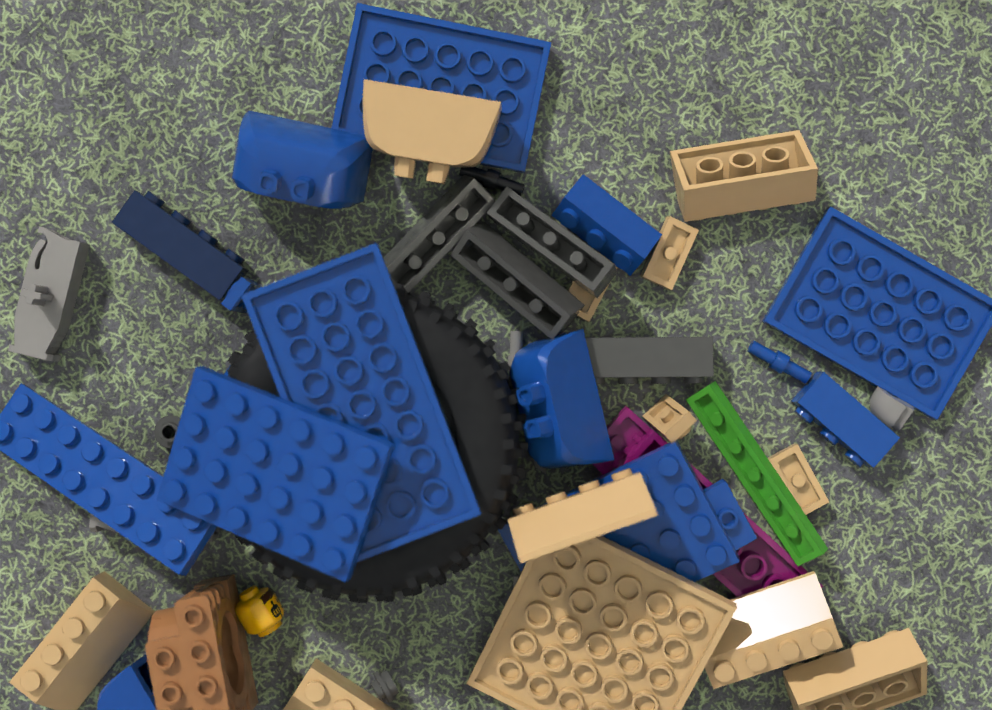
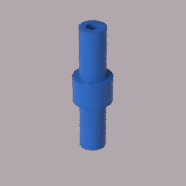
M754 340L747 350L750 354L767 362L769 368L780 374L785 372L804 384L811 377L812 372L790 361V356L779 350L774 352Z

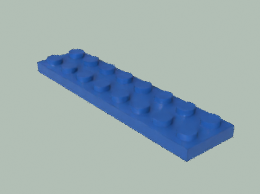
M22 383L1 412V452L178 575L186 577L217 526L156 500L163 475Z

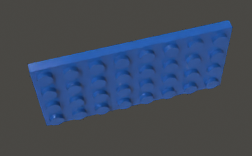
M378 243L241 295L280 398L395 444L357 562L482 514Z

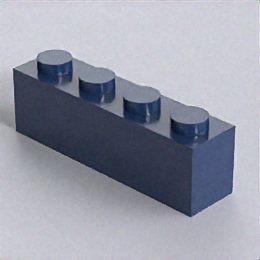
M134 190L112 223L218 300L223 301L231 286L241 276L245 277L249 271L242 265L245 259L229 248L226 252H223L215 245L218 240L203 229L199 233L189 227L192 222L190 219L177 210H174L172 214L162 208L165 202L149 190L145 195Z

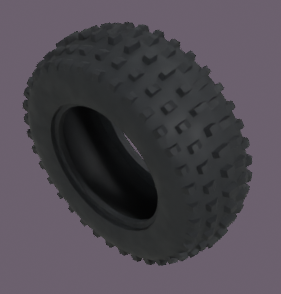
M399 283L395 284L396 292L436 396L446 415L450 432L482 514L357 562L352 577L347 582L234 534L241 544H245L247 547L252 545L255 548L251 555L255 560L263 565H268L271 562L276 566L272 573L283 581L286 579L290 580L293 577L298 580L297 588L310 593L316 587L323 589L322 597L335 601L339 599L341 594H348L349 602L367 603L369 595H375L377 602H392L395 599V592L402 591L404 597L415 596L423 592L421 584L428 583L430 588L438 584L440 586L447 581L445 576L447 571L451 570L454 574L461 569L464 571L471 565L467 556L471 553L477 556L482 550L485 552L490 547L485 537L489 533L495 535L498 529L502 530L505 526L506 520L500 515L503 510L509 511L511 504H516L518 496L510 492L512 486L518 485L520 478L524 479L526 469L518 467L517 464L518 458H523L524 450H528V442L519 441V431L523 430V424L527 420L526 414L516 413L515 404L518 403L516 390L519 388H509L506 378L509 377L507 371L511 368L507 361L501 364L497 363L493 357V354L496 352L492 348L495 343L492 339L483 343L476 336L478 331L475 327L478 324L471 318L465 324L458 320V314L453 311L455 306L448 303L444 309H441L430 298L431 293L422 290L419 297L416 298L410 296V292L407 294L404 285ZM252 330L244 336L249 343H246L241 349L243 352L234 351L228 359V362L231 363L227 370L228 376L280 397L257 335Z

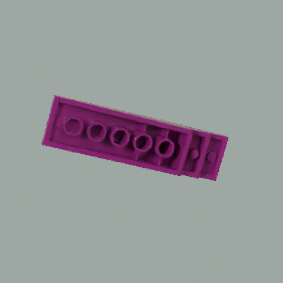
M624 406L607 425L614 460L592 465L604 475L668 443L633 411ZM689 463L703 490L711 486L712 483ZM744 513L757 539L736 550L740 557V562L713 575L738 597L809 572L801 565L797 566L792 557Z

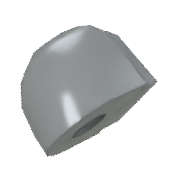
M879 386L875 388L870 399L871 413L888 428H894L897 431L903 427L914 411V406L892 396Z

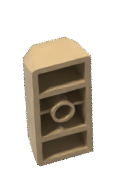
M364 79L363 125L365 138L374 150L395 157V176L414 179L416 161L429 163L426 181L445 184L450 166L475 167L483 161L499 122L502 111L501 102Z

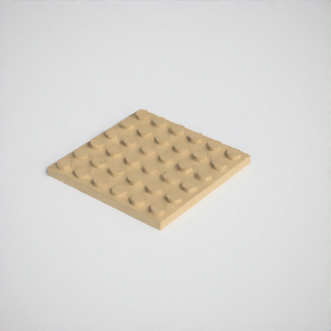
M600 535L526 562L466 684L516 710H682L735 614L737 603Z

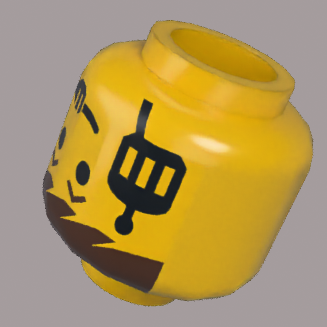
M253 585L239 594L241 600L235 607V613L248 634H258L259 637H264L282 625L281 619L284 616V608L271 588L264 587L258 589L257 585Z

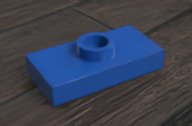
M241 276L228 290L221 304L230 311L246 313L247 309L241 295L262 286L254 280Z
M724 479L704 489L735 550L757 539Z

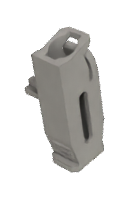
M39 226L38 233L44 234L47 241L40 239L29 257L14 316V344H9L8 351L46 361L60 362L61 355L56 354V352L60 348L70 327L90 245L71 240L54 230Z

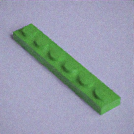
M712 382L687 398L686 401L796 565L800 566L823 555L828 550V547L717 382Z

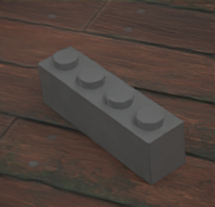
M463 175L384 256V261L394 287L396 283L403 284L408 294L453 248L466 230L473 227L495 203L496 200L475 178Z
M509 187L504 189L487 212L496 225L597 299L617 274V269L611 261Z
M484 221L467 229L450 254L550 339H554L564 332L585 306Z
M713 336L586 338L596 384H605V378H618V384H638V377H651V384H671V377H684V383H705L704 377H714Z

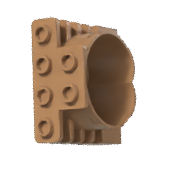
M235 574L201 580L194 586L192 591L179 599L174 607L156 610L153 613L145 650L157 710H253L258 704L245 629L235 613V607L239 602Z

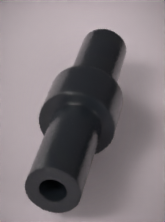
M461 167L459 172L460 176L467 175L473 177L477 182L483 184L482 187L492 191L497 189L504 191L506 187H509L522 196L525 184L502 177L501 172L492 169L485 171L477 167Z

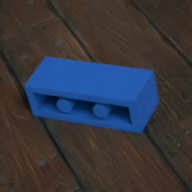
M584 174L565 195L551 215L629 276L644 261L662 236L661 233Z
M816 372L791 400L797 406L794 412L808 424L812 421L822 428L820 435L834 446L837 443L841 444L848 450L844 455L858 467L864 464L874 468L900 439L897 434L825 372Z

